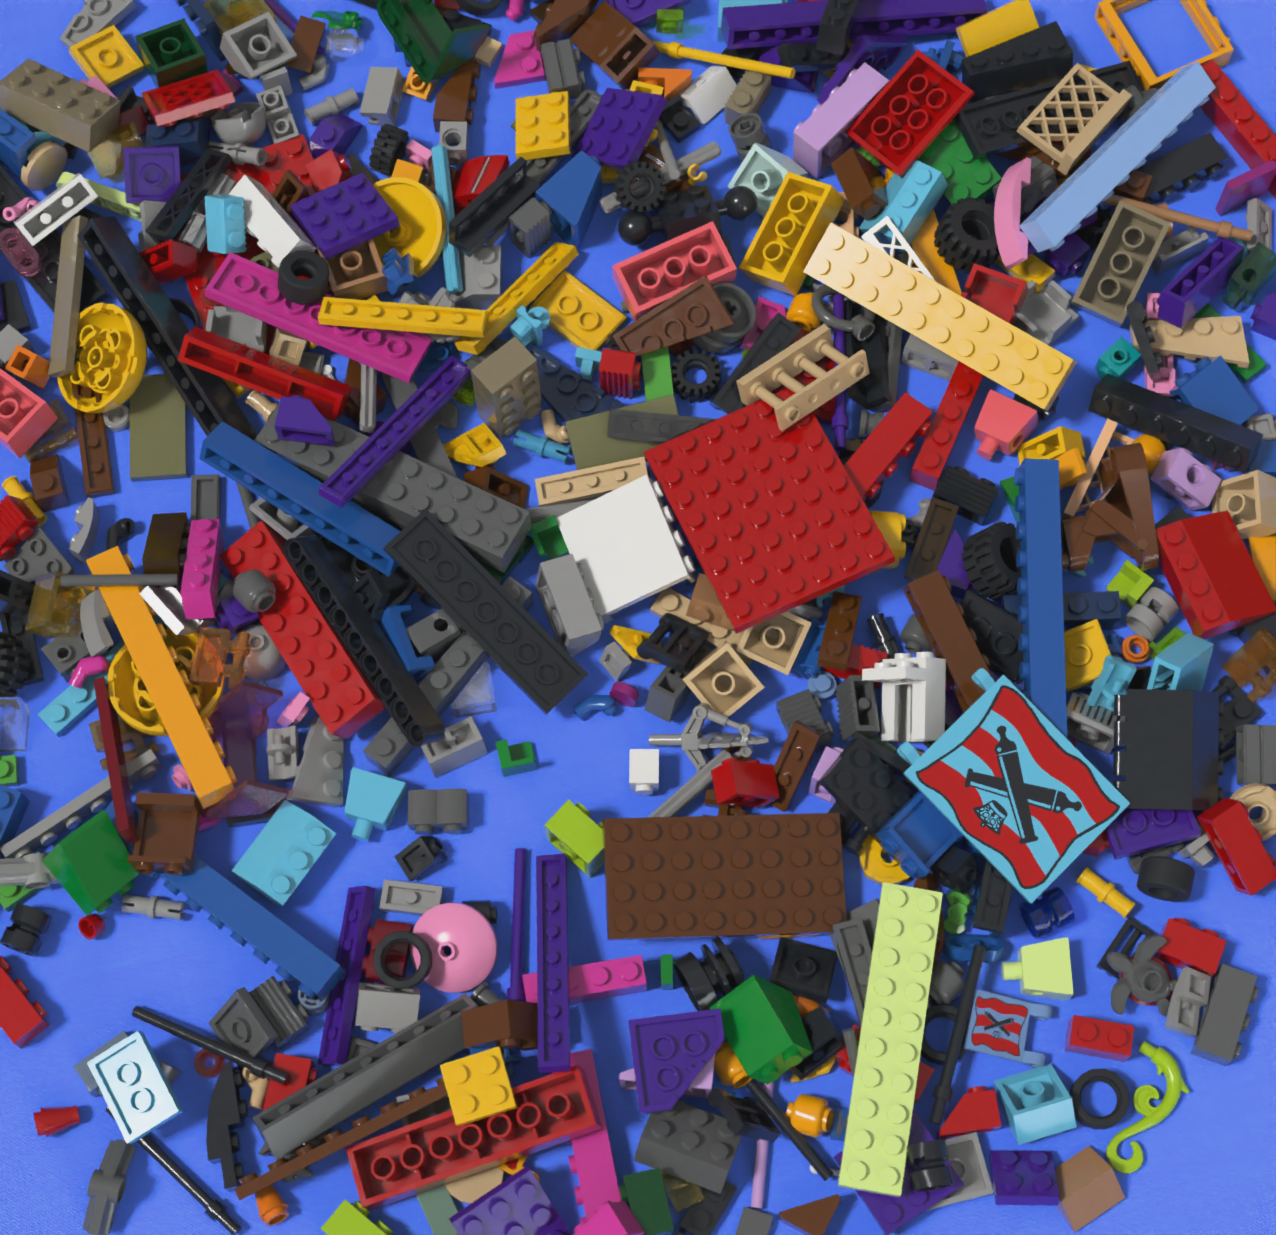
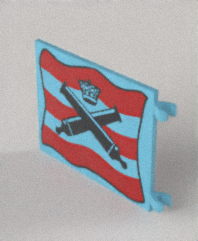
M980 668L971 678L986 692L921 756L909 742L903 743L897 749V753L911 765L903 774L1002 876L1032 904L1111 824L1130 802L1004 674L995 682L985 669Z

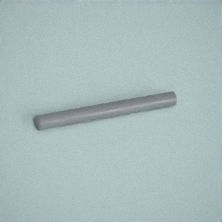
M658 120L654 127L658 131L656 140L670 178L677 179L680 177V171L662 122Z

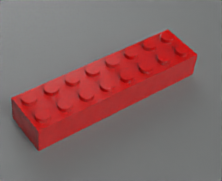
M261 520L219 556L234 580L241 572L257 569L274 583L276 587L275 602L268 610L257 612L258 618L303 691L310 698V702L330 734L348 739L384 710L385 706L287 560L284 552L287 540Z
M579 1065L571 1067V1071L555 1072L513 1087L512 1090L517 1108L458 1127L452 1110L345 1147L362 1208L372 1211L603 1129L585 1070Z

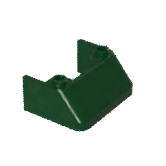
M378 0L377 12L381 21L424 83L438 81L471 60L476 55L490 30V26L484 24L454 29L452 32L432 0Z

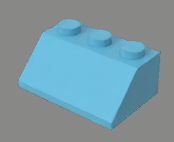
M915 161L902 177L894 173L885 187L888 205L869 220L864 219L859 230L866 233L886 216H889L910 245L948 187L942 172L921 161ZM887 225L876 235L881 242L891 245L893 232ZM897 239L896 245L902 246V244ZM896 249L904 254L906 252V250Z
M284 800L231 872L277 906H283L337 833L313 815Z

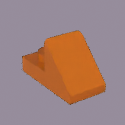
M639 67L638 81L664 87L665 99L674 98L691 84V69Z

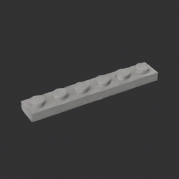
M151 749L126 765L130 791L134 784L142 779L147 780L153 777L158 772L157 769L162 767ZM109 776L0 847L6 858H22L25 855L33 854L32 851L41 845L47 846L58 838V834L64 830L73 829L80 825L83 821L82 818L92 812L97 813L103 810L108 805V801L113 799Z

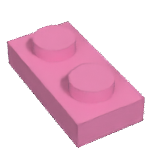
M299 692L292 698L276 722L284 728L288 727L291 723L296 725L308 712L309 707L306 706V703L310 698Z

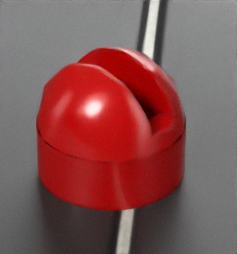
M96 913L89 914L79 920V930L85 938L89 940L94 939L104 931L105 920Z

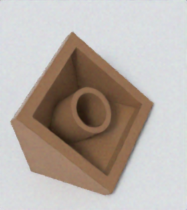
M1087 1146L1055 1168L1059 1192V1203L1056 1207L1074 1233L1125 1198L1112 1167L1090 1146Z

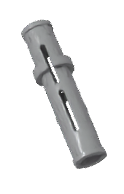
M209 141L208 149L228 153L232 157V161L237 165L249 163L263 166L266 163L267 152L263 148L247 147L244 143L232 145Z

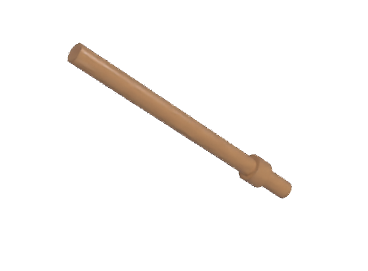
M1114 194L1101 202L1117 207L1119 201L1122 200L1161 219L1217 233L1216 236L1225 239L1232 237L1250 242L1253 231L1232 226L1231 222L1223 220L1216 222Z

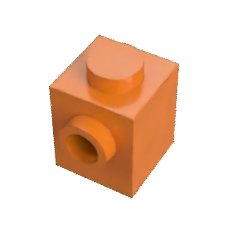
M17 344L5 369L44 389L50 378L48 375L49 361Z

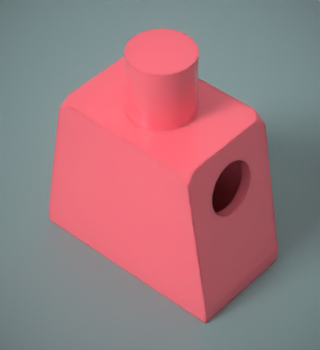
M990 389L974 427L976 439L981 442L976 451L977 454L985 460H991L997 450L1006 455L1013 454L1038 426L1037 410Z

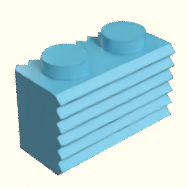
M229 194L205 196L208 251L229 254V252L239 253L247 250L245 247L247 244L245 242L246 237L244 236L246 234L244 230L246 228L244 225L246 221L243 214L245 211L243 208L245 205L243 201L245 199L243 197Z

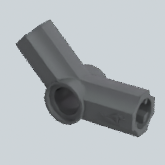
M110 1140L99 1169H95L91 1176L87 1190V1196L90 1199L82 1228L89 1234L109 1235L111 1232L116 1207L121 1201L125 1190L126 1175L136 1153L135 1147L127 1144L125 1140Z

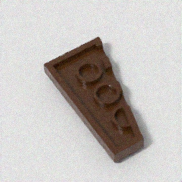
M704 276L614 334L613 338L621 351L635 352L637 357L736 323L709 278Z

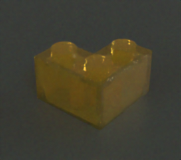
M132 121L118 127L88 154L101 179L104 177L113 178L124 169L123 147L145 146Z
M58 571L37 576L25 630L47 639L68 635L72 619L75 621L80 620L81 600L94 590H97L98 587H62L60 582L61 575L66 574Z

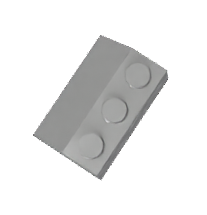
M573 554L541 562L535 582L536 590L555 640L571 657L599 641L602 629H604L603 619L600 613H595L592 605L594 604L592 591L584 585L582 565L580 562L576 563Z

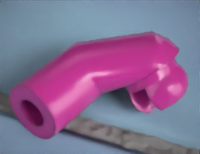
M508 0L510 8L506 10V16L512 21H517L519 16L524 14L526 1Z
M101 655L82 658L78 662L68 683L82 689L89 675L103 674L109 670V660Z

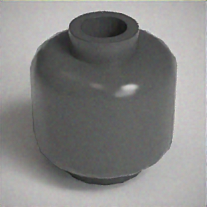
M254 569L241 572L236 577L233 595L247 611L252 613L264 612L275 602L276 587L263 572Z
M911 614L900 635L902 641L906 644L905 649L916 655V652H933L915 614Z
M937 961L932 967L928 1000L934 1005H950L962 993L965 984L963 979L965 972L958 964L953 961L950 964L944 961Z

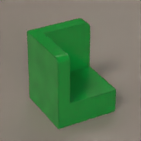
M554 515L531 524L530 533L544 562L569 554Z
M507 739L495 742L503 777L537 770L530 741L508 746Z

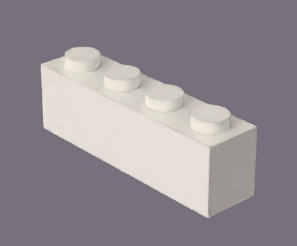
M244 174L229 195L241 196L245 199L243 201L245 204L243 207L245 210L243 213L245 215L244 220L246 221L245 230L258 238V246L273 256L271 261L279 268L282 259L292 252H314L317 247L263 184Z

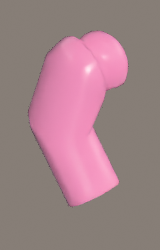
M26 197L16 205L6 207L3 210V217L7 221L17 220L37 205L39 201Z

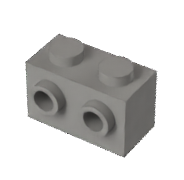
M359 983L355 1025L361 1026V1029L366 1031L391 1028L392 1032L398 1033L417 1022L420 989L417 987L396 989L389 985Z

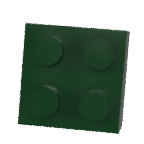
M185 18L135 36L139 58L143 62L156 88L208 72L205 53Z
M660 1167L624 1175L622 1185H618L621 1202H626L645 1232L643 1235H673L674 1227Z

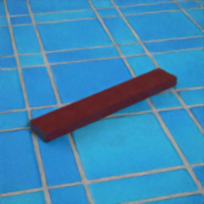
M105 677L94 679V688L117 829L126 842L132 843L139 840L118 714L110 700L108 682Z

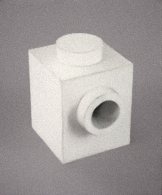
M630 749V791H635L639 795H650L653 791H659V749Z

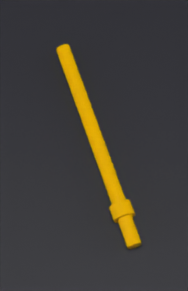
M652 41L660 53L668 54L670 58L681 59L684 57L793 79L795 76V69L684 47L682 43L670 42L669 44Z

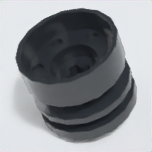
M719 937L711 940L715 954L712 953L706 944L701 946V953L704 959L701 962L692 952H688L673 960V965L681 984L697 1011L710 1010L709 1007L719 1001L718 993L721 992L723 996H726L732 991L731 987L735 989L744 982V973L738 960Z

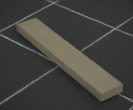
M81 215L65 221L62 227L48 375L54 378L74 372L85 247L77 235L88 223V218Z

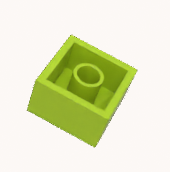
M568 799L544 825L547 841L562 854H566V857L591 878L604 864L602 822L596 824L589 818L591 814L582 804L577 802L575 805Z

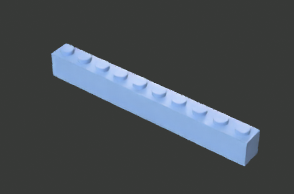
M1198 61L1181 68L1019 226L1037 252L1047 249L1054 251L1065 242L1063 238L1066 235L1080 228V221L1083 218H1087L1097 211L1096 205L1099 202L1110 198L1114 194L1113 189L1126 182L1130 178L1129 173L1141 167L1146 162L1145 157L1148 154L1154 153L1162 146L1161 141L1163 139L1169 138L1178 131L1176 126L1179 123H1183L1194 115L1192 111L1209 100L1208 95L1216 87Z

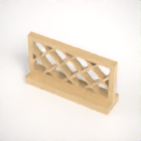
M1077 63L1026 118L1016 132L1060 163L1057 170L1067 175L1123 112L1132 95L1124 89L1120 93L1116 92ZM1077 74L1085 80L1086 85H1075L1073 77ZM1058 93H1070L1072 101H1060ZM1077 93H1088L1090 101H1078ZM1095 93H1103L1109 100L1096 101ZM1062 108H1074L1075 117H1064ZM1080 108H1092L1093 117H1082ZM1044 109H1056L1057 117H1045ZM1065 124H1077L1079 133H1067ZM1029 125H1041L1043 134H1035L1027 127ZM1047 125H1059L1061 133L1049 134ZM1051 141H1063L1064 150L1062 152L1058 151L1052 146Z

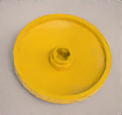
M392 177L380 180L372 185L396 214L400 226L373 238L382 266L384 267L385 265L382 261V256L391 249L396 248L402 256L408 253L414 259V273L420 278L434 265L443 249L447 229L444 209L439 199L430 189L413 179Z

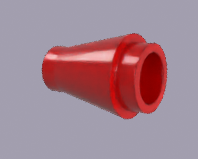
M77 1105L69 1107L40 1108L41 1111L33 1113L38 1137L46 1135L47 1138L74 1124L80 1123Z

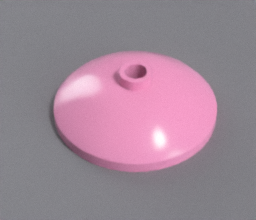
M444 903L429 909L416 922L412 933L421 936L428 943L432 952V967L429 975L424 979L427 984L443 992L460 993L473 989L489 976L497 959L498 945L492 925L480 911L463 903ZM410 944L411 960L417 971L420 965V954L418 949L413 944ZM445 945L449 946L452 950L450 956L444 953Z

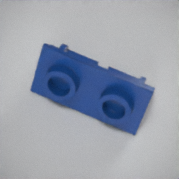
M814 617L810 619L812 624L791 668L807 680L810 677L815 678L821 672V666H817L826 622L822 624Z

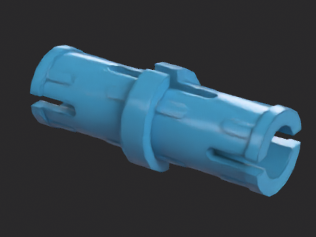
M521 429L517 431L516 436L526 441L514 438L513 446L535 452L536 456L541 458L546 456L564 464L568 462L569 457L559 452L570 455V446L550 441L549 437L544 435L539 437Z

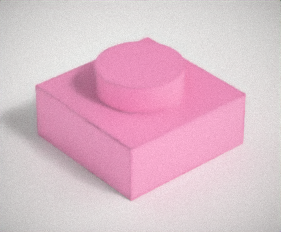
M412 139L406 146L408 161L423 167L428 172L432 162L431 150Z

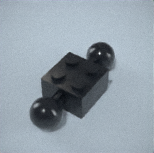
M707 185L692 186L687 190L679 192H666L663 194V200L658 201L659 205L656 207L657 215L648 217L643 212H628L619 221L618 233L626 244L640 246L650 239L653 232L661 231L667 242L713 221L723 239L720 216L728 215L737 221L747 220L755 214L758 207V199L754 191L746 186L731 188L725 194L724 199L714 201Z

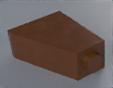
M851 147L831 163L852 210L865 220H869L888 205L881 170Z

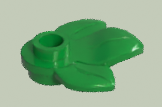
M317 10L311 16V18L329 20L328 29L358 32L364 24V19L355 11H344L342 13L330 10Z

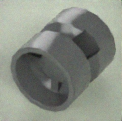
M755 113L742 114L736 117L729 125V133L741 162H743L754 143H759L772 149L765 126L759 115Z

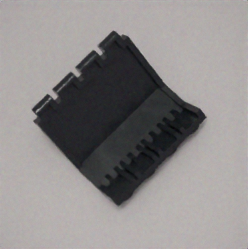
M1126 689V695H1114V716H1125V722H1114V746H1125V751L1113 752V775L1125 776V781H1113V786L1130 802L1126 808L1206 811L1223 799V789L1218 787V776L1223 774V759L1218 758V746H1223L1224 740L1223 729L1219 728V717H1223L1224 701L1219 699V692Z

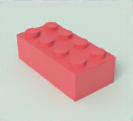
M713 221L612 265V278L634 321L704 276H707L712 284L718 282L731 283L735 281L737 268Z
M0 369V444L18 458H21L58 417L46 401Z

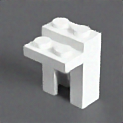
M916 652V657L913 658L912 654L895 653L894 659H883L882 663H874V668L862 669V681L882 682L881 741L933 742L945 732L946 659L934 658L933 652Z

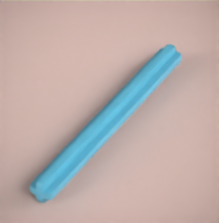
M439 144L432 147L431 154L436 197L439 199L446 217V238L442 249L446 289L451 294H457L462 292L463 286L459 250L449 243V222L455 215L447 148Z

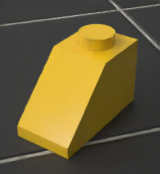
M1059 426L1022 443L1017 448L1019 464L1021 465L1024 458L1054 460L1073 448H1078L1082 459H1085L1081 433Z

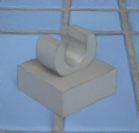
M614 641L605 647L599 662L614 680L618 682L626 676L632 664V659L629 653L623 647L620 648Z

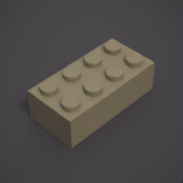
M28 58L0 80V109L13 118L87 152L92 151L119 127L120 100L96 90L83 82L72 79L61 72L50 69L37 61Z
M1120 200L1070 305L1120 328L1127 315V305L1134 301L1171 223Z
M513 337L471 370L478 416L499 440L506 435L511 436L514 434L521 423L526 419H533L541 411L542 399L537 359L516 337Z

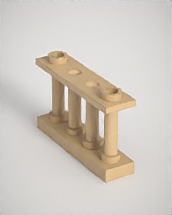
M823 324L736 382L741 402L746 406L760 399L774 408L778 427L781 431H784L870 372L866 352L860 350L853 356L847 357L834 348L831 330ZM827 356L839 365L826 372L815 363ZM804 370L817 378L806 387L793 378ZM782 384L795 393L784 401L771 393Z

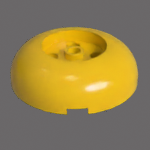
M97 303L89 306L79 314L76 347L80 345L83 348H76L74 372L57 377L60 391L68 404L75 409L87 413L108 412L125 403L139 386L147 362L146 338L136 318L120 306ZM71 382L101 393L102 399L99 403H96V396L86 399L79 395V400L76 399L72 392Z
M167 626L168 629L164 630L168 638L163 641L167 648L173 646L179 659V662L175 663L177 670L184 669L188 679H194L190 681L191 685L186 687L189 695L196 694L202 707L201 710H198L201 719L205 717L208 719L217 708L224 691L225 671L221 657L214 645L203 635L197 632L188 635H176ZM124 644L115 655L108 672L107 682L111 703L118 715L132 728L153 736H168L149 694L143 690L145 685Z

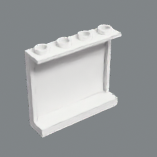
M647 474L556 518L569 553L573 554L576 563L580 562L582 565L584 585L586 588L589 587L594 597L593 608L595 613H600L604 624L614 620L612 614L685 579H688L691 583L695 582L692 574L696 570L690 556L684 555L682 547L685 546L683 537L678 530H674L671 523L675 521L673 513L668 505L664 506L661 497L665 496L659 482H654Z

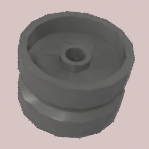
M718 282L712 285L736 324L692 338L700 348L711 353L722 354L732 351L752 329L756 319L755 305L751 297L742 288L726 282Z

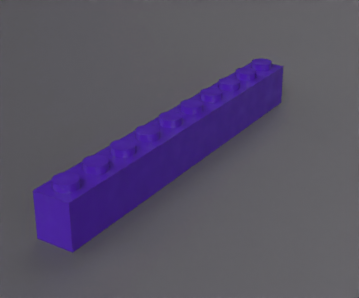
M829 0L723 7L721 32L727 49L778 46L783 43L817 42L820 21ZM863 0L848 40H855L860 35L912 36L957 32L955 28L986 14L988 7L984 0Z

